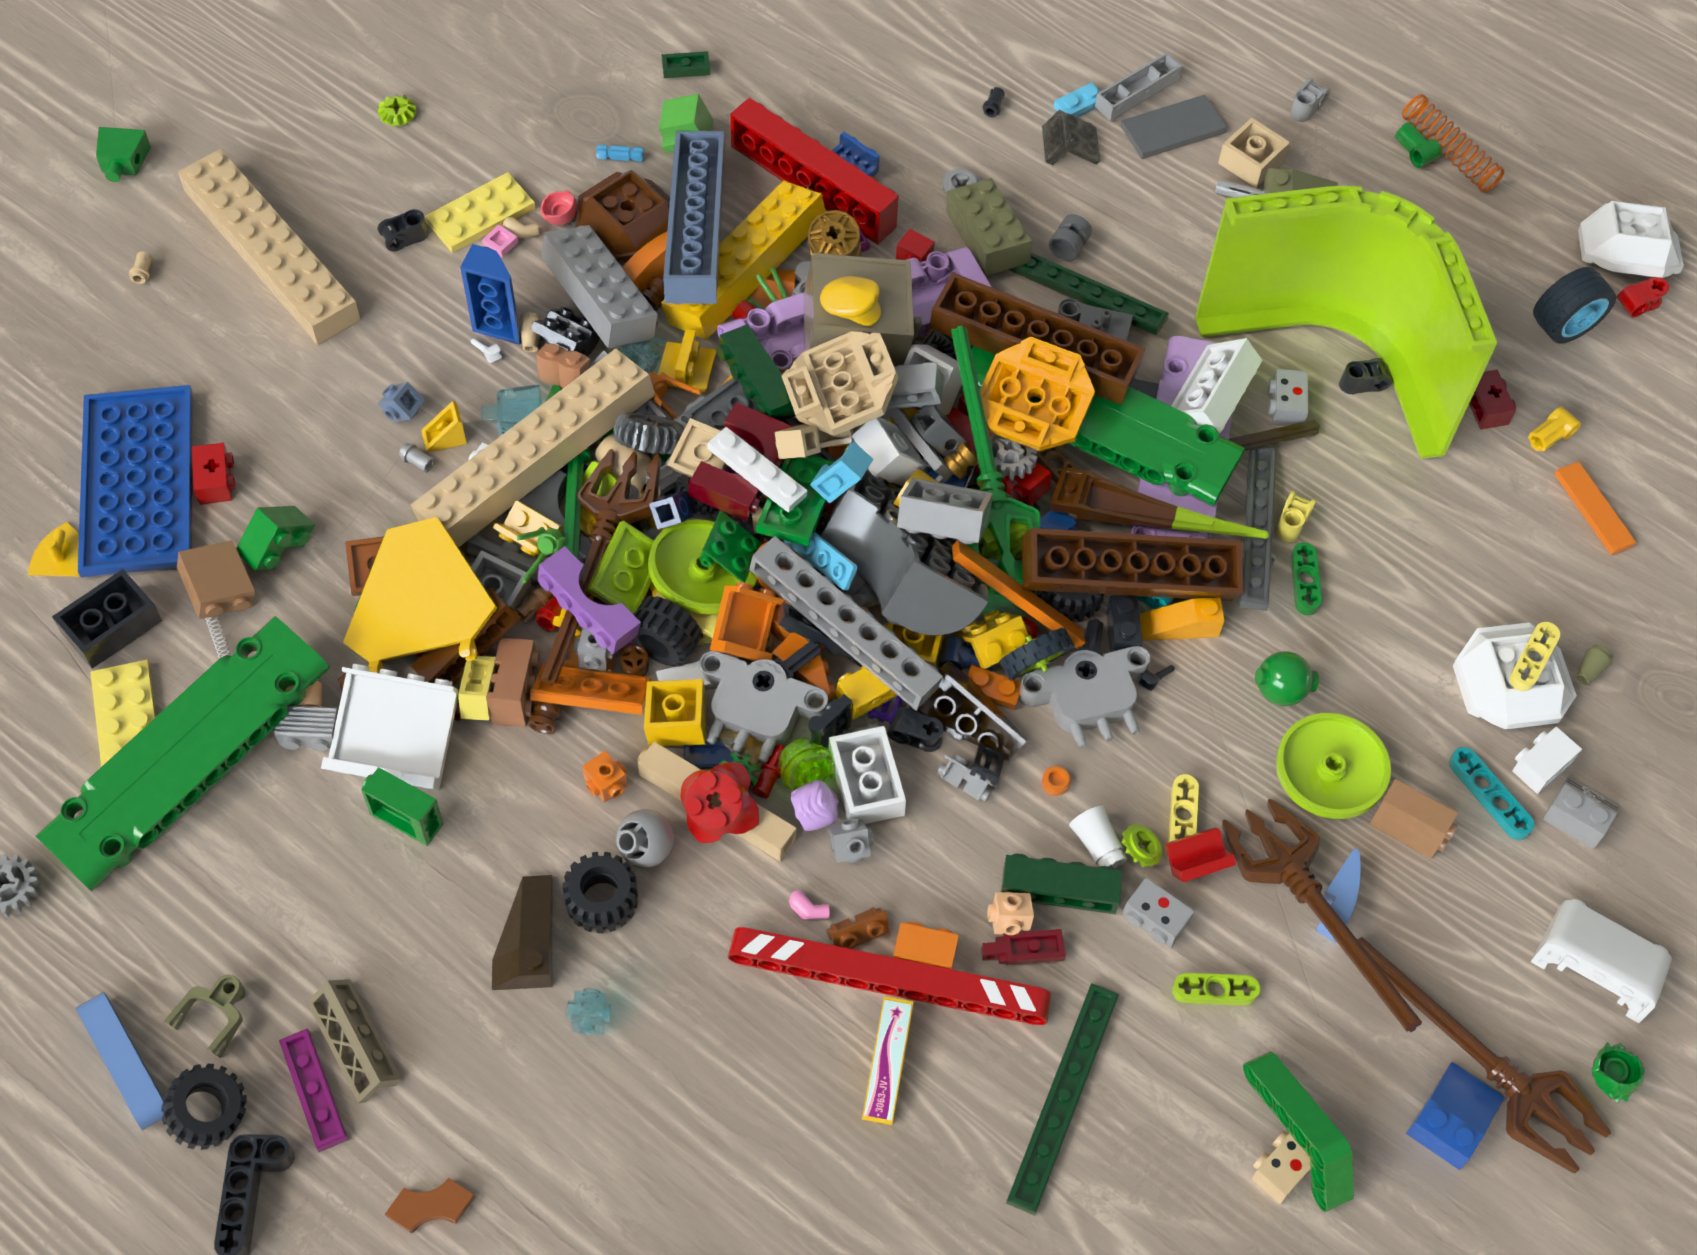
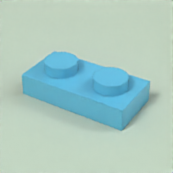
M1091 82L1055 100L1053 107L1069 122L1095 109L1097 93L1101 91Z

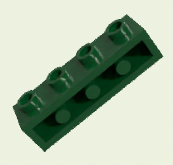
M746 324L720 334L719 347H717L718 355L723 362L726 361L730 367L732 377L740 382L746 398L751 399L755 404L756 411L781 422L796 416L782 379V373L749 325Z
M1017 853L1006 855L1001 892L1030 893L1032 903L1116 915L1120 904L1122 871L1115 870L1110 866H1086L1082 862L1063 863L1057 862L1053 858H1028L1024 854Z

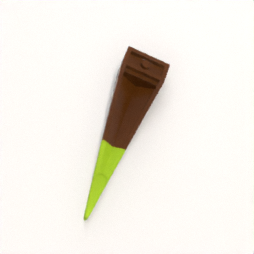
M1063 467L1051 500V511L1076 514L1077 519L1264 539L1268 538L1269 535L1264 530L1217 519L1169 504L1085 470Z

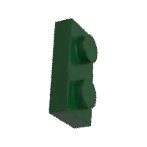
M708 51L661 54L664 78L710 75Z

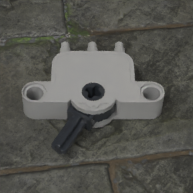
M1099 619L1088 621L1085 633L1086 643L1083 647H1078L1077 652L1072 653L1065 660L1064 667L1058 665L1048 668L1045 672L1043 670L1030 672L1022 678L1019 699L1021 703L1028 707H1037L1050 703L1058 725L1064 731L1073 734L1080 748H1084L1087 745L1083 731L1099 727L1104 739L1111 741L1113 735L1110 724L1125 720L1132 734L1139 733L1138 722L1133 712L1137 698L1133 682L1142 679L1141 676L1148 669L1151 659L1148 650L1140 646L1106 653L1102 657L1103 652L1099 651L1104 624ZM1132 662H1138L1141 665H1134ZM1028 688H1035L1038 691L1032 692Z
M810 641L785 661H782L779 657L774 661L762 659L754 661L748 666L745 661L717 651H709L703 654L700 659L702 673L708 682L718 686L711 702L715 719L710 728L707 742L715 744L723 728L738 733L734 742V752L741 753L748 738H753L764 742L760 751L759 761L766 763L775 745L782 744L789 738L799 715L809 719L813 716H821L829 704L826 692L821 688L798 681L794 677L796 672L821 654L819 646L815 642ZM720 664L719 669L716 671H708L710 665ZM764 683L765 685H767V686L770 685V686H769L768 688H765L764 686H761V685ZM815 700L824 702L819 708L810 707V704Z

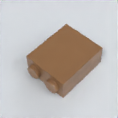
M232 540L178 552L177 570L198 619L214 618L224 613L240 612L253 607L255 590Z
M1395 779L1369 825L1423 855L1432 858L1436 850L1440 852L1444 850L1448 841L1453 836L1458 826L1453 823L1458 812Z

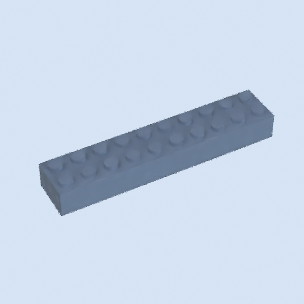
M676 131L663 278L665 303L717 304L725 166L724 131Z

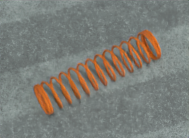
M1421 94L1410 100L1403 109L1402 118L1408 120L1418 131H1421V134L1427 137V140H1429V136L1436 132L1434 140L1439 141L1444 138L1440 147L1443 148L1448 144L1450 145L1445 153L1442 152V154H1446V159L1452 160V165L1458 166L1460 172H1465V177L1471 178V183L1477 184L1481 192H1487L1500 182L1505 169L1502 166L1498 167L1497 162L1490 165L1492 161L1491 156L1482 160L1486 151L1477 153L1479 145L1471 147L1473 139H1468L1464 142L1466 133L1458 135L1460 127L1452 129L1454 122L1446 123L1448 116L1440 117L1441 110L1434 111L1435 104L1428 105L1429 98ZM1420 98H1424L1414 106L1409 116L1405 117L1406 112L1412 106V104ZM1422 102L1420 107L1413 113L1416 107ZM1430 106H1433L1430 113L1424 119L1417 122L1422 113ZM1439 111L1436 119L1424 128L1429 118ZM1418 115L1415 123H1411L1410 119ZM1445 117L1446 119L1443 124L1430 134L1435 124ZM1424 121L1421 129H1418L1416 125ZM1452 123L1449 130L1443 136L1436 139L1439 133L1448 124ZM1430 127L1428 134L1424 135L1422 131ZM1458 129L1456 135L1449 142L1443 145L1446 138L1454 130ZM1465 135L1463 140L1455 148L1449 151L1453 143L1459 137ZM1468 141H1471L1469 146L1461 154L1456 156L1460 148ZM1477 147L1476 151L1472 154V156H1470L1467 160L1462 162L1465 156L1473 148ZM1456 150L1453 158H1448V154ZM1484 153L1476 164L1468 168L1478 155ZM1462 156L1459 164H1455L1454 160ZM1487 159H1490L1488 164L1475 174L1480 165ZM1470 160L1466 169L1461 170L1460 166ZM1496 165V167H1495L1494 169H1492L1490 172H1488V173L1484 176V174H1485L1492 166ZM1476 167L1472 176H1468L1467 171ZM1501 170L1500 174L1493 181V183L1483 188L1486 181L1495 172ZM1482 173L1478 182H1474L1473 177Z

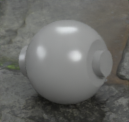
M649 809L637 810L627 815L620 823L616 833L617 848L621 856L628 863L642 868L653 867L662 863L671 853L674 845V831L668 819L661 813Z

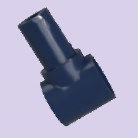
M951 636L942 640L939 659L940 668L948 660L961 671L963 668L972 665L981 668L975 651L971 650V647L966 646V642L963 639ZM993 665L985 669L992 671Z

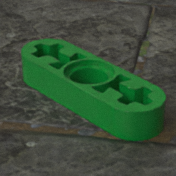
M1301 542L1295 545L1290 557L1295 606L1303 615H1314L1322 603L1317 551L1313 545ZM1300 553H1304L1305 557H1308L1305 565H1302L1303 556L1299 555ZM1308 574L1312 577L1313 582L1304 583L1300 580L1299 575ZM1307 592H1310L1309 601L1313 603L1312 605H1308V602L1305 601Z

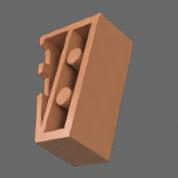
M500 638L495 658L496 671L495 674L491 675L490 679L491 683H494L493 691L487 692L486 696L492 725L526 727L527 716H532L533 701L530 700V692L536 680V675H533L534 667H539L540 651L535 650L534 640Z

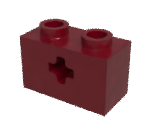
M1498 369L1484 371L1469 403L1480 430L1509 425L1516 412V404L1507 391L1506 381L1501 378Z

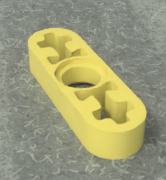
M1541 622L1533 631L1509 677L1510 683L1515 689L1528 691L1537 682L1560 638V631L1553 623ZM1547 633L1549 636L1545 644L1539 643L1543 634ZM1535 651L1539 653L1542 661L1531 660L1528 652ZM1525 668L1531 670L1526 681L1521 679Z
M1188 774L1176 777L1171 788L1168 842L1177 840L1181 829H1186L1184 837L1197 833L1199 784L1193 776ZM1182 784L1187 785L1189 790L1186 800H1182ZM1180 808L1187 809L1191 813V818L1188 820L1178 818L1176 810Z

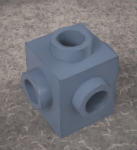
M404 382L397 385H389L382 392L384 397L379 401L378 405L390 420L395 422L409 421L418 413V409L425 399L409 382Z

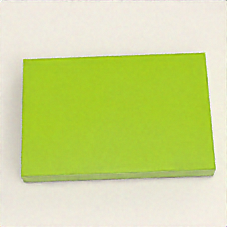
M620 522L586 591L608 605L622 603L634 614L644 600L652 583L648 571V558L654 540L627 522Z

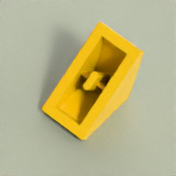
M455 401L446 406L421 430L425 448L428 452L467 444L459 408Z

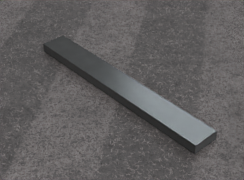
M1260 447L1249 450L1244 526L1267 531L1269 535L1266 539L1244 536L1242 558L1243 594L1240 596V607L1267 611L1269 606L1276 449Z

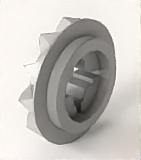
M954 169L944 176L943 190L947 193L948 190L957 188V184L961 186L980 182V178L970 170Z

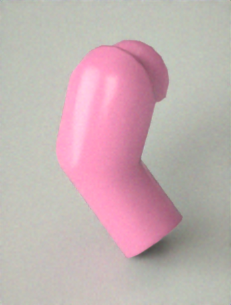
M796 890L792 892L789 903L801 919H829V904L813 905L803 891Z

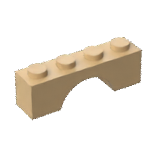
M807 424L776 431V448L779 459L806 457L821 452V448L855 442L852 435L864 424L836 436L817 429V425Z

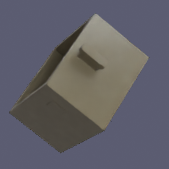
M813 253L804 291V351L851 331L868 334L880 333L894 367L904 365L912 341L918 338L922 324L921 317L915 316L913 319L911 261ZM845 276H856L875 281L880 288L878 303L881 307L880 319L874 325L864 326L850 319L841 318L826 312L820 303V294L824 287L832 280Z

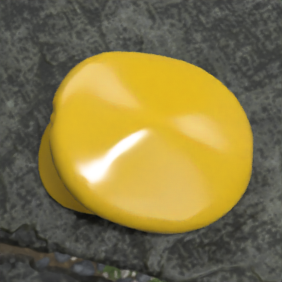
M856 276L840 277L829 282L820 294L822 307L832 315L850 319L864 326L874 325L881 316V307L878 303L880 288L873 280Z

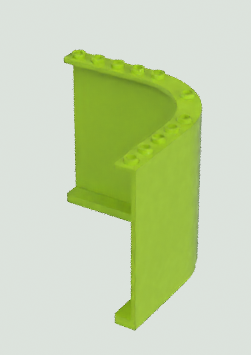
M1343 185L1226 198L1194 317L1199 335L1201 337L1290 326L1317 325L1337 329L1357 338L1372 349L1379 358L1384 360L1385 367L1392 379L1394 389L1421 459L1445 456L1497 345V340L1459 246L1449 232L1444 233L1434 223L1435 218L1412 202L1385 191H1381L1378 194L1362 191L1360 186Z

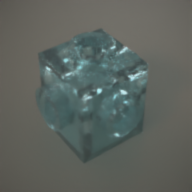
M592 988L575 991L573 1001H568L566 1019H570L573 1032L584 1035H603L605 1022L609 1023L611 1016V1004H607L605 993Z

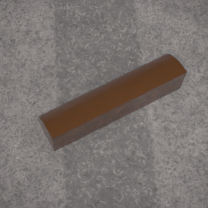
M491 587L487 592L497 606V609L474 639L477 656H483L521 618ZM459 643L426 651L411 667L419 676L425 677L424 682L435 684V679L451 681L453 686L463 676L467 660L459 654Z

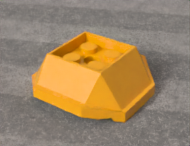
M1029 337L1021 341L1020 344L996 354L980 388L989 432L1038 451L1074 442L1095 395V390L1084 367L1081 355L1033 337ZM1031 397H1038L1041 399V401L1038 403H1032L1028 399H1030Z

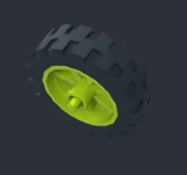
M1062 627L1039 638L1032 639L1031 635L1027 636L1026 644L1010 652L999 662L1008 679L1013 680L1035 669L1041 668L1043 672L1047 671L1046 665L1049 662L1064 655L1075 646L1066 628Z

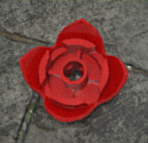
M725 762L707 771L699 770L693 772L683 781L680 798L686 810L688 829L698 842L714 843L720 840L725 833L744 834L759 825V808L756 801L748 793L751 784L750 775L743 764ZM717 794H720L719 800L722 804L720 807L715 806L713 809L711 800L714 796L717 797Z

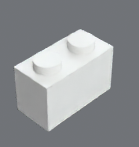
M1555 727L1549 733L1543 731L1534 740L1533 744L1535 746L1529 750L1525 747L1515 758L1518 763L1512 772L1537 794L1572 764L1582 750L1558 727Z

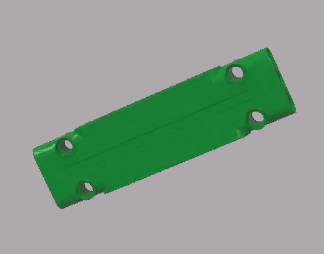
M973 346L971 352L980 390L995 354ZM1131 387L1122 405L1094 395L1075 441L1068 443L1151 484L1161 485L1165 481L1168 483L1169 490L1173 494L1185 496L1190 493L1192 497L1214 507L1245 451L1244 447L1219 436L1218 431L1213 426H1198L1192 416ZM1031 397L1030 399H1028L1032 403H1038L1041 401V399L1038 397Z
M274 616L252 637L240 640L236 646V652L232 656L225 655L218 659L83 784L80 791L81 794L78 797L67 799L61 806V813L36 835V838L90 891H93L112 873L111 871L115 867L127 866L132 861L133 851L136 848L144 849L152 844L279 725L288 713L287 706L301 703L306 696V689L330 669V666L296 633ZM257 651L255 655L248 657L251 652ZM295 685L291 691L285 692L287 687ZM83 810L79 817L74 818L77 812ZM121 846L118 853L111 855L116 847Z

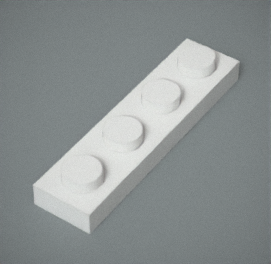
M727 427L708 442V450L788 513L806 498L807 490Z

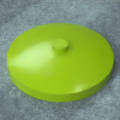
M693 519L668 526L659 533L649 553V575L654 586L665 599L676 603L686 611L707 615L718 614L725 585L736 586V583L741 581L717 562L710 567H705L701 564L700 555L715 522ZM750 571L745 583L753 585L752 590L757 580L755 574Z
M1318 713L1300 719L1286 731L1276 754V771L1285 792L1300 807L1324 818L1348 819L1366 813L1380 801L1391 777L1390 758L1380 738L1362 722L1342 714Z

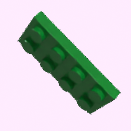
M811 455L785 458L781 470L807 490V496L789 513L768 497L756 524V533L771 537L775 536L778 539L809 546L827 502L810 484L822 466L825 464L830 466L834 461Z

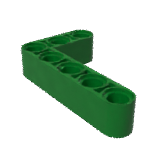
M1270 1051L1244 1063L1243 1071L1249 1084L1310 1157L1312 1194L1319 1208L1323 1212H1327L1354 1199L1352 1150L1344 1135L1273 1052Z

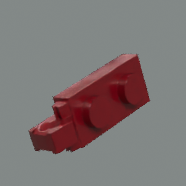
M1062 929L1026 931L1015 935L1003 933V936L996 937L995 942L982 943V961L998 960L999 964L1006 965L1064 961L1066 954Z

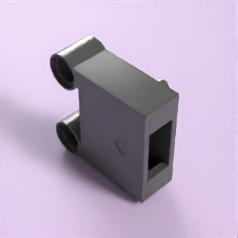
M1070 298L1060 302L1057 314L1125 341L1128 339L1133 317L1131 314L1081 304L1077 300Z

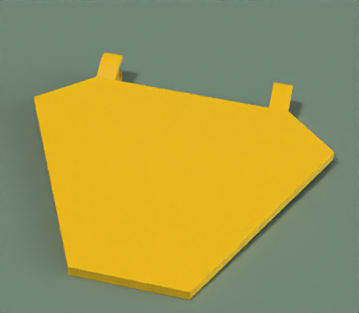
M434 517L387 529L343 643L369 662V672L378 674L380 669H384L382 661L459 643L460 656L467 661L477 659L474 639L496 611L497 606L440 519Z

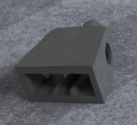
M935 405L923 406L911 418L920 435L944 457L948 454L957 453L956 447L961 442L967 443L958 427Z

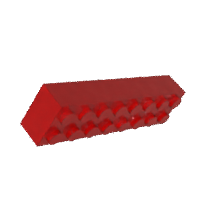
M750 97L730 113L731 147L781 181L821 193L826 211L838 210L846 212L855 219L865 237L877 245L896 229L899 195L892 189L880 184L874 177L868 176L854 164H850L842 159L836 152L830 151L816 139H812L804 134L799 128L792 126L781 116L774 114L765 108L764 105L757 103Z

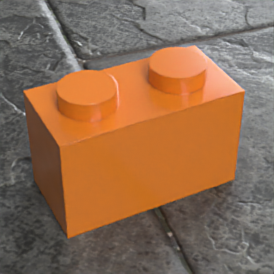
M901 922L893 958L952 969L959 935L946 928H937L935 930L926 928L918 922Z

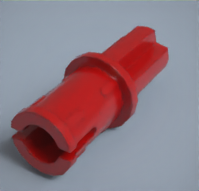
M776 745L767 763L761 766L762 772L758 778L759 780L755 787L752 788L756 796L768 799L776 780L782 777L781 770L790 754V750L784 745Z

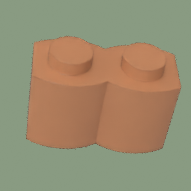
M554 343L545 344L536 353L538 378L550 385L564 388L590 368V359L577 351H567L565 348Z

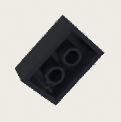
M124 569L52 616L61 634L91 669L162 621L155 604Z

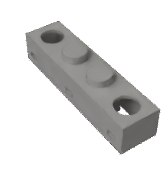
M1166 52L1097 93L1095 107L1111 121L1179 80L1182 65Z

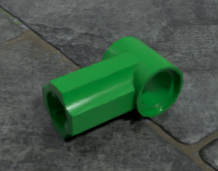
M1409 122L1403 124L1396 131V140L1409 152L1411 163L1416 168H1421L1441 158L1442 149L1439 143L1434 139L1427 140Z

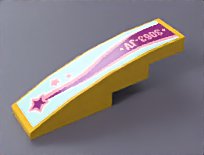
M884 996L862 1120L889 1125L893 1124L914 1001Z

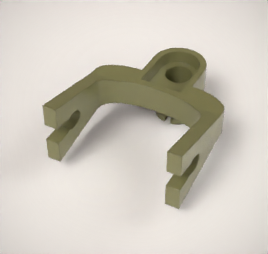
M233 975L220 977L211 990L199 986L192 987L166 1017L164 1022L178 1030L196 1001H205L217 1006L226 1014L228 1024L207 1049L221 1058L243 1022L242 1014L233 1005L235 1002L243 999L245 989L241 981ZM235 987V990L230 993V990Z

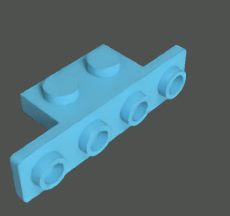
M814 532L809 546L784 540L793 550L809 561L813 567L817 568L842 590L849 589L856 575L857 565L816 532Z

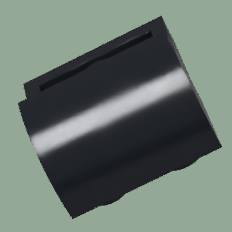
M567 307L549 310L547 318L534 321L531 331L539 334L541 339L557 344L567 351H577L585 356H588L594 350L600 339L585 317L580 318L574 315L575 312Z

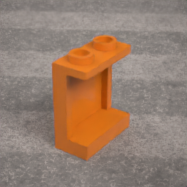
M737 582L736 586L725 585L710 650L751 662L762 659L771 660L773 654L765 652L775 606L782 605L784 599L775 597L776 592L760 589L759 592L753 591V585L743 582Z

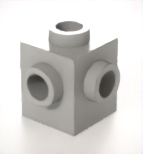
M582 628L580 638H575L573 653L578 654L579 668L607 671L608 661L613 659L614 654L607 648H602L588 629Z
M849 818L841 821V824L828 826L831 849L837 863L843 861L859 862L864 857L871 856L870 846L874 845L873 833L871 828H866L862 819Z

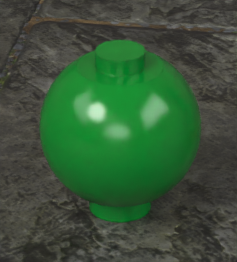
M1281 651L1271 654L1261 663L1255 672V682L1266 700L1277 706L1287 707L1303 701L1309 692H1315L1319 685V675L1317 671L1311 670L1308 662L1300 655L1289 651Z

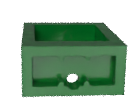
M379 767L364 780L361 791L370 815L428 846L444 824L437 800Z

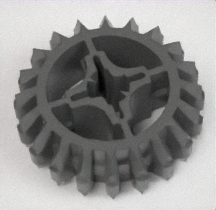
M637 412L623 413L617 416L614 424V440L627 448L643 452L660 453L662 455L665 453L672 454L685 427L677 421L656 415L640 414Z

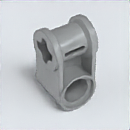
M1308 78L1295 94L1290 116L1299 122L1309 120L1327 100L1330 88H1323L1315 84L1313 79Z

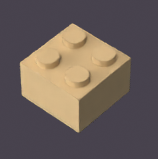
M1251 117L1223 143L1218 164L1257 188L1264 182L1268 168L1277 169L1284 163L1290 142Z

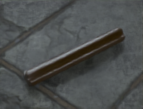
M1315 420L1229 438L1228 440L1244 447L1245 451L1317 435L1320 426Z

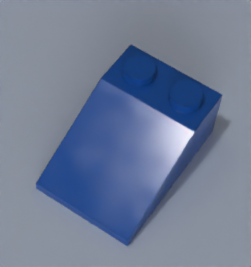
M1451 1062L1406 1134L1460 1170L1474 1153L1505 1097Z

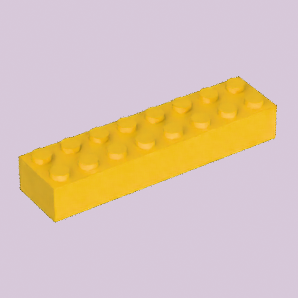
M782 181L720 243L717 304L665 303L664 299L661 304L668 325L683 331L686 329L696 330V336L707 340L718 329V325L723 324L732 314L737 304L743 300L745 301L761 285L756 275L760 274L766 280L772 273L770 268L775 267L776 269L808 237L810 223L818 215L826 212L822 194Z

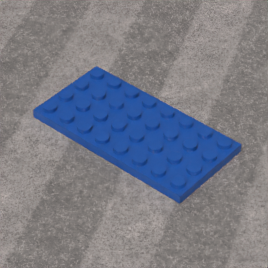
M183 385L84 395L78 574L80 577L116 574L122 569L129 573L177 568L178 552L192 548L191 386Z

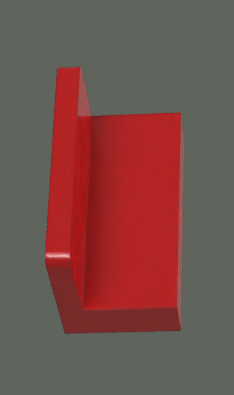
M1217 827L1168 842L1165 845L1172 876L1182 882L1236 865L1234 854L1224 849L1221 831Z

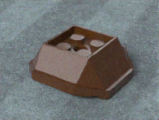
M632 170L625 173L615 172L578 196L575 228L590 225L616 261L627 262L643 246L667 232L670 197L652 180L642 178Z

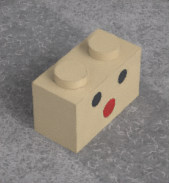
M1285 1131L1273 1142L1272 1145L1276 1149L1269 1156L1264 1152L1255 1162L1253 1167L1257 1171L1251 1178L1279 1204L1285 1200L1310 1171V1157L1292 1135Z

